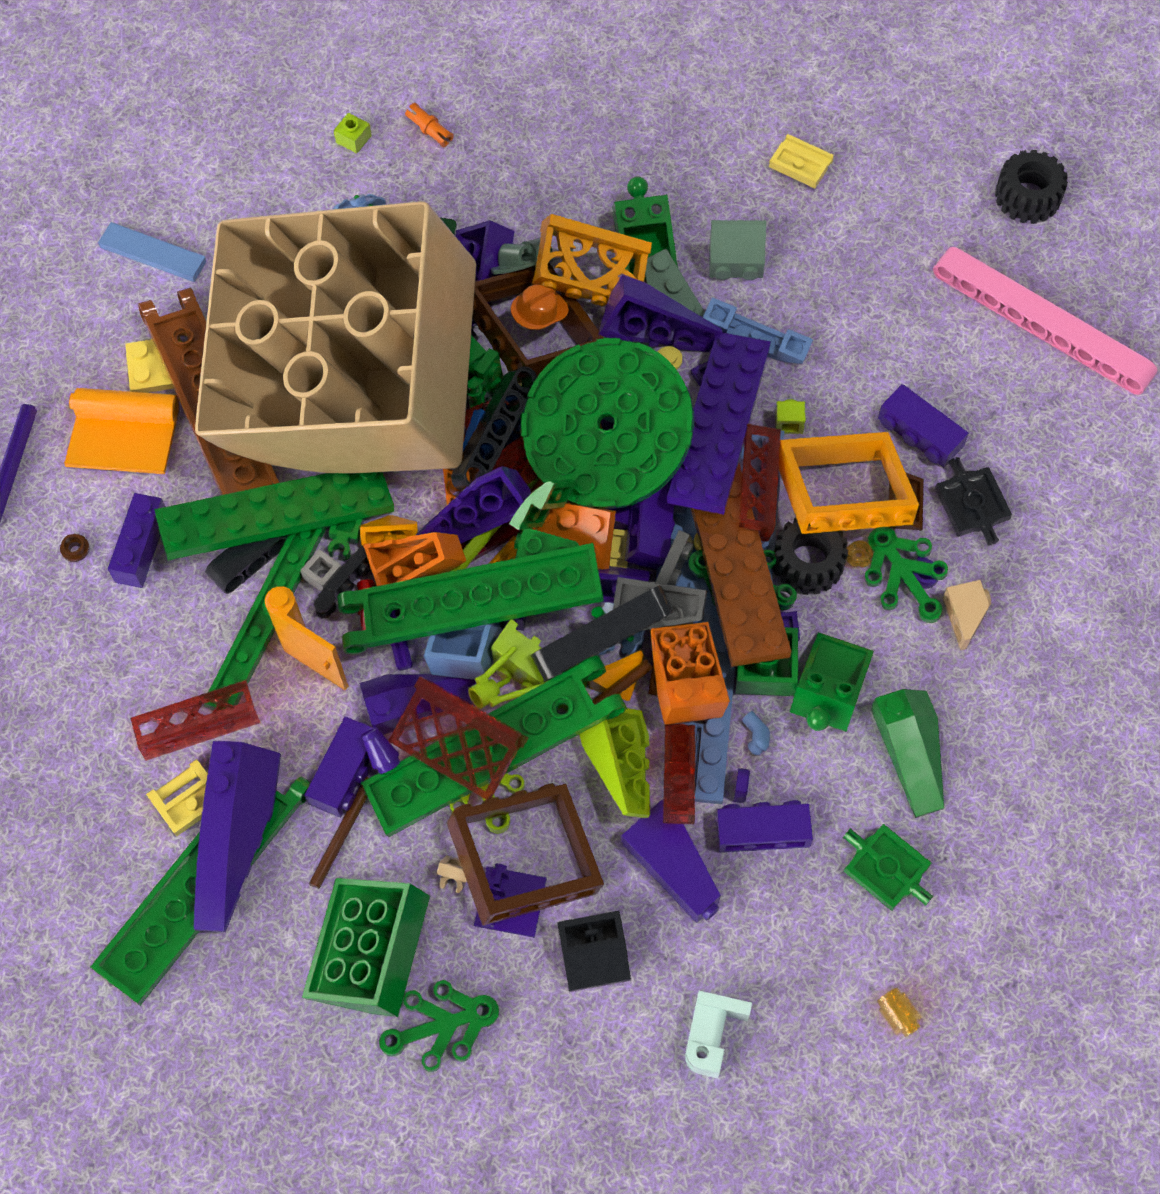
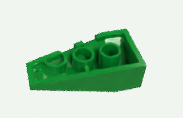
M901 689L876 697L871 712L915 818L944 809L938 716L927 691Z

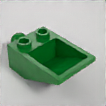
M635 176L627 184V191L634 199L613 203L616 233L651 242V252L648 254V257L667 249L678 267L668 194L644 197L648 191V183L643 177ZM659 206L661 213L654 214L651 207ZM632 209L634 217H626L625 210ZM631 258L629 264L625 268L632 274L635 265L634 258Z
M818 632L798 683L790 713L805 717L808 726L815 731H822L831 726L847 732L874 651Z

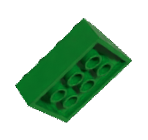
M336 878L302 998L369 1014L398 1017L430 895L411 883Z

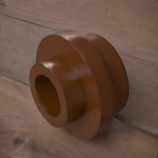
M79 534L67 535L60 545L62 556L71 562L84 559L90 550L87 539ZM80 546L78 550L71 552L72 547Z

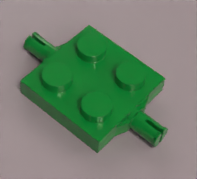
M882 824L874 835L865 840L854 832L852 828L843 836V839L857 849L854 858L845 867L844 872L888 909L893 911L901 900L910 896V894L925 906L933 898L934 895H931L919 885L922 876L929 869L932 862L885 824Z

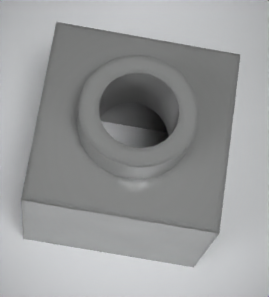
M319 549L304 565L301 573L306 582L321 592L342 568V565Z

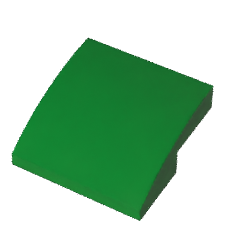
M573 479L551 480L541 485L520 505L509 524L518 530L542 527L551 509L565 506L576 481Z

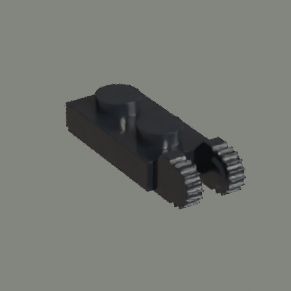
M363 545L329 581L318 595V598L314 600L316 615L321 617V619L331 616V613L337 610L336 601L338 594L352 591L355 586L353 582L360 575L364 577L371 570Z

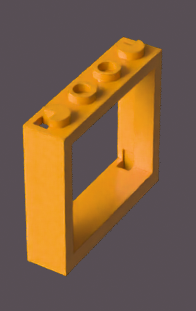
M889 432L785 439L779 441L775 461L802 534L913 525L919 503ZM881 460L897 499L813 507L799 467Z

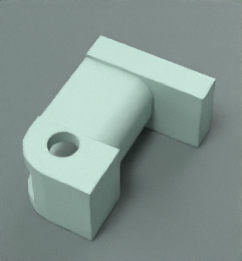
M704 991L698 992L685 1054L686 1064L691 1071L714 1078L719 1077L725 1050L720 1048L726 1017L748 1021L752 1006L751 1002ZM704 1052L707 1055V1057L701 1059L696 1055V1053Z

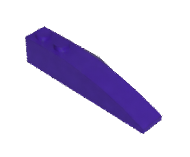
M213 741L197 857L194 907L195 931L226 932L241 895L239 892L252 868V859L256 849H259L263 840L262 834L266 824L270 822L273 815L281 754L279 752L245 742Z

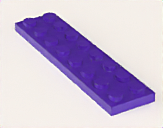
M723 332L720 336H715L693 409L694 431L691 445L683 464L672 478L667 495V503L724 515L768 359L771 341Z

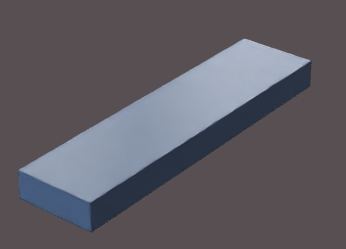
M110 222L98 242L102 249L192 282L196 281L207 262L203 255Z

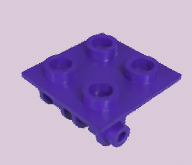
M497 863L495 867L487 866L485 871L495 901L545 888L547 877L510 871L503 864ZM540 910L482 926L479 914L476 912L474 926L535 938Z

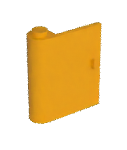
M76 388L75 392L70 394L69 406L70 409L74 410L76 420L64 462L65 467L165 474L179 413V399L177 395Z
M284 586L272 588L265 597V605L283 650L343 690H346L349 686L336 647L306 628L295 596L289 588Z

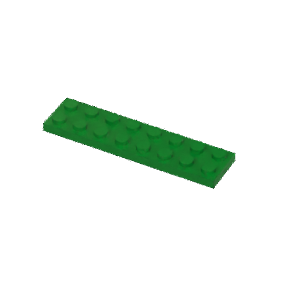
M383 472L324 473L154 510L167 561L394 512V503Z

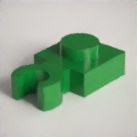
M364 518L331 525L329 538L334 540L328 546L330 557L334 556L335 550L343 549L344 560L350 558L349 542L358 543L360 525H363Z

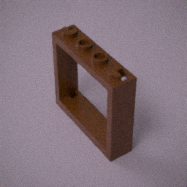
M548 262L549 272L553 275L559 276L557 272L554 270V268L551 266V264ZM536 266L476 281L472 318L476 322L478 329L483 332L490 342L493 350L499 353V357L506 365L508 371L520 367H529L534 370L538 377L553 359L572 348L569 347L527 360L487 303L523 293L527 287L534 285L532 281ZM556 291L564 298L569 309L567 316L560 322L575 343L582 346L587 343L596 342V339H603L604 337L599 335V330L578 301L567 297L564 292ZM517 377V382L521 383V379Z
M550 783L540 787L537 791L528 793L527 790H521L504 799L492 797L476 806L463 804L454 809L447 821V826L482 926L596 895L604 885L567 784L555 786L554 783ZM555 802L583 878L495 901L468 823Z

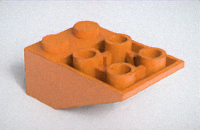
M702 622L650 629L657 695L664 724L723 717L730 700L709 623Z

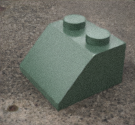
M711 220L709 277L720 280L729 278H744L746 280L763 278L766 221Z

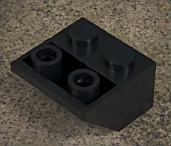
M620 911L557 922L569 992L631 981Z

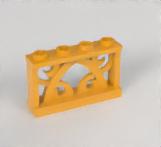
M550 214L541 222V238L532 284L543 285L553 288L555 291L564 292L569 298H585L591 300L592 304L605 306L607 305L610 293L620 279L619 275L624 274L644 282L648 254L651 252V242L554 214ZM552 236H556L559 251L550 252ZM573 242L581 243L582 249L580 251L571 252V249H576ZM591 247H595L602 263L611 270L605 275L590 281L580 270L574 258L583 256ZM607 251L615 254V257L611 258L612 261L607 258ZM553 258H561L563 261L554 267V269H561V277L551 274L548 270V262ZM631 258L635 259L633 274L625 269Z

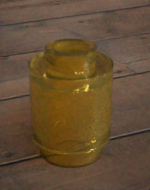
M898 987L890 990L876 1001L881 1007L879 1012L896 1036L903 1033L906 1038L921 1028L918 1022L923 1017L906 993H901Z

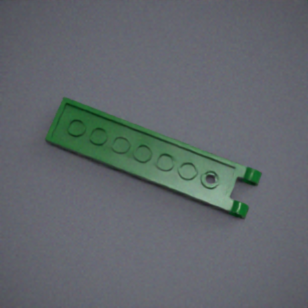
M593 543L356 591H345L337 596L338 609L342 614H354L360 612L362 608L364 609L366 630L350 631L342 635L343 652L346 654H360L371 647L604 601ZM393 610H400V615L397 618L390 617Z
M592 656L584 660L579 665L405 758L392 770L383 774L378 773L361 782L386 836L391 837L604 720L616 718L624 713L627 706L620 694L608 696L594 705L583 684L585 681L588 682L599 678L606 672L600 656ZM561 704L568 706L565 714L557 712V708Z
M304 777L297 778L285 795L276 790L273 815L270 822L266 824L262 834L263 840L259 849H256L251 866L297 808L307 801L304 795L311 782ZM200 832L90 966L91 969L140 1006L200 932L194 930L195 886Z

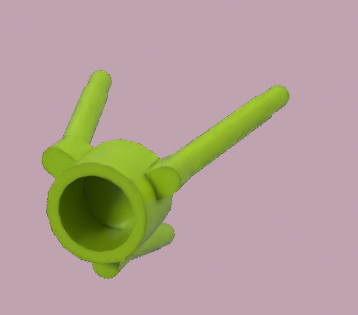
M516 646L511 647L484 674L475 678L476 684L468 689L469 697L477 708L481 709L488 704L494 707L501 702L520 697L544 684L533 685L498 696L500 695V688L508 684L510 679L507 677L496 683L493 679L488 680V678L517 651Z

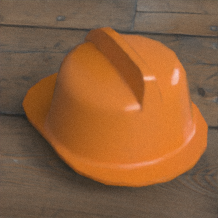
M543 285L527 287L521 295L513 300L510 307L514 320L522 327L530 330H540L559 322L567 316L569 311L564 298L553 288Z

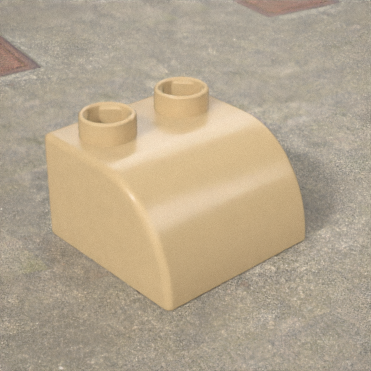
M424 201L222 220L219 222L216 230L195 422L196 434L208 442L237 455L275 466L304 471L370 473L457 468L462 462L476 274L475 259L430 205Z

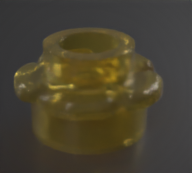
M857 540L847 546V562L851 566L864 568L871 563L873 550L867 542Z

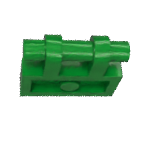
M490 348L474 368L475 375L467 384V397L469 398L470 409L473 412L474 410L485 409V399L489 401L503 378L499 353Z

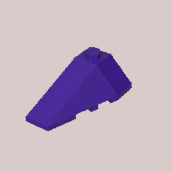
M491 220L456 230V238L475 259V282L502 275H494L491 272V268L499 266L498 254L501 246L505 243L513 244L514 230ZM472 318V327L477 326L476 322Z
M622 274L610 293L599 328V335L606 338H620L623 341L649 343L650 347H658V344L674 345L677 349L709 352L713 346L715 336H720L722 333L721 328L659 290Z
M501 466L476 478L416 535L433 532L458 535L460 543H463L511 521L520 505L531 494V490L517 470Z
M387 674L359 683L372 727H377L383 735L475 706L468 694V689L476 684L474 679L432 674Z

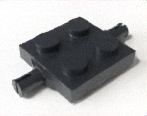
M960 457L951 459L949 465L955 475L949 480L937 483L935 490L957 537L971 532L982 531L988 546L992 545V543L993 545L996 544L999 538L993 526L1010 520L1012 513L990 468L965 471Z

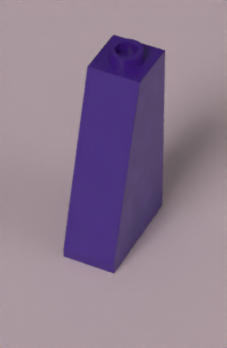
M666 795L650 809L649 817L640 818L621 835V844L696 923L702 918L707 921L720 909L718 904L721 895L671 799Z

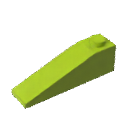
M627 708L618 717L604 720L582 732L579 736L582 747L624 816L647 818L650 816V785L646 781V770L650 768V760L646 758L645 748L649 746V734L643 712Z

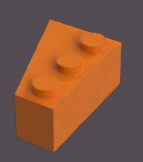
M433 532L409 536L403 539L363 544L377 586L449 572L466 562L458 535Z

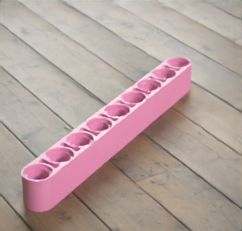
M956 247L948 248L933 267L934 275L938 279L1133 394H1142L1157 374V367L1149 359Z

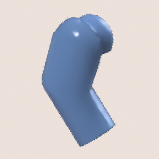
M751 711L742 719V722L753 733L752 741L748 743L749 751L754 755H760L763 750L766 751L769 747L770 731L762 720Z

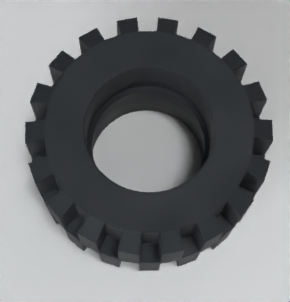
M1024 150L1020 151L1019 155L1013 154L1010 156V160H1006L1001 169L995 190L996 203L998 206L1002 205L1001 211L1004 214L1009 212V218L1013 220L1016 217L1020 218L1021 223H1026V220H1030L1031 224H1036L1038 219L1044 222L1049 216L1053 217L1061 205L1068 185L1067 172H1063L1065 168L1063 164H1058L1056 157H1049L1048 153L1044 151L1041 154L1037 153V150H1031L1030 153ZM1021 183L1035 184L1038 187H1040L1041 190L1028 189L1024 187Z
M796 517L793 524L788 521L784 525V529H780L774 547L776 557L774 572L777 577L781 576L780 582L782 584L790 583L795 591L797 588L803 589L802 594L808 595L809 590H813L815 595L821 593L822 587L825 591L831 589L832 584H837L840 580L848 556V542L846 538H842L844 532L832 531L802 534ZM802 546H813L821 550L826 559L819 563H807L799 559L794 551Z

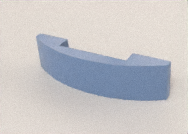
M713 297L711 298L703 318L721 328L723 333L771 341L768 357L779 361L803 364L813 339L790 329L784 334L737 314V307Z

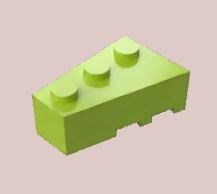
M510 620L491 647L493 663L511 647L516 646L517 651L496 671V674L502 679L507 677L510 680L513 679L521 684L520 687L522 689L545 683L530 656L541 649L538 646L541 640L535 636L531 640L516 630L518 624ZM585 681V682L583 683L585 687H586L587 684H588L587 681ZM561 704L557 708V710H561V708L566 711L568 710V706L565 704Z

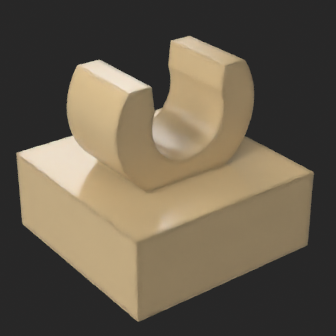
M446 855L439 862L437 875L443 876L440 880V888L444 889L447 886L448 879H454L457 883L456 893H460L467 882L460 860Z

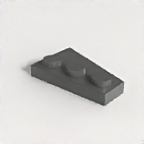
M678 530L655 583L675 586L678 584L682 574L681 569L685 561L690 557L694 547V541L690 534Z
M622 577L617 578L613 609L661 585L675 611L674 613L643 630L703 620L707 590Z

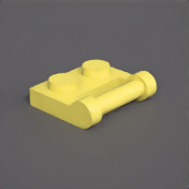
M197 759L189 764L191 767L156 791L152 789L146 794L176 837L202 818L208 773ZM198 776L200 781L166 805L164 804L163 800Z

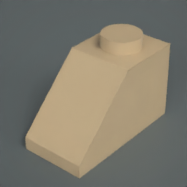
M981 580L947 587L942 598L960 651L967 649L991 605L990 593L987 589L983 588Z

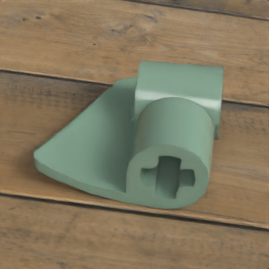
M540 238L525 241L521 244L505 243L502 245L498 254L499 266L491 268V272L494 275L536 266ZM553 258L549 262L559 260L561 258Z

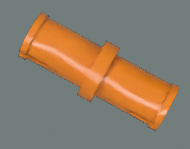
M412 103L409 106L416 114L408 109L406 110L405 116L417 124L424 135H430L443 148L449 144L443 136L450 141L453 140V133L438 123L437 117L429 115L417 103Z

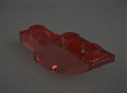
M665 725L663 823H695V725Z

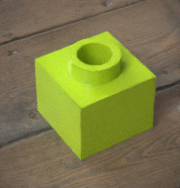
M349 112L333 130L336 143L355 153H358L372 136L370 123Z
M794 399L777 401L775 430L784 431V434H803L806 422L805 401H796Z

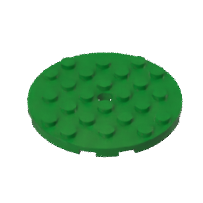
M620 338L596 339V342L587 343L582 346L578 344L553 359L534 381L527 395L529 398L525 411L522 413L521 435L527 459L537 476L544 484L551 480H575L576 484L567 501L581 506L602 509H617L636 504L663 488L683 464L688 454L694 431L692 400L676 368L669 360L651 347L639 342L623 341ZM608 416L614 418L613 429H600V422L603 418Z

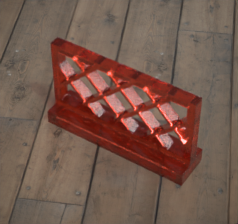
M419 676L414 685L417 690L388 741L486 800L492 798L518 749L524 747L529 737L436 683ZM423 698L430 702L433 715L418 719L416 708ZM437 707L444 711L438 713ZM447 715L454 716L457 729L443 733L440 718ZM434 720L437 736L423 740L420 724ZM462 722L468 724L469 726L463 727ZM414 726L418 741L408 745L400 741L399 739L405 728ZM476 729L480 732L482 744L468 748L464 732ZM459 734L462 750L448 754L444 738ZM487 736L492 738L493 741L488 742ZM439 740L442 756L430 759L427 756L425 744ZM502 744L509 748L503 760L493 763L489 749L490 746ZM419 746L420 752L414 748ZM484 749L488 765L473 769L469 753ZM464 755L467 771L458 774L452 772L449 759ZM444 761L445 767L438 762ZM489 769L491 782L486 791L477 786L474 774ZM469 775L470 782L462 777Z

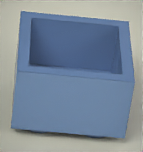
M497 622L430 636L424 658L431 674L474 680L484 674L493 665L491 647L502 632L500 623Z

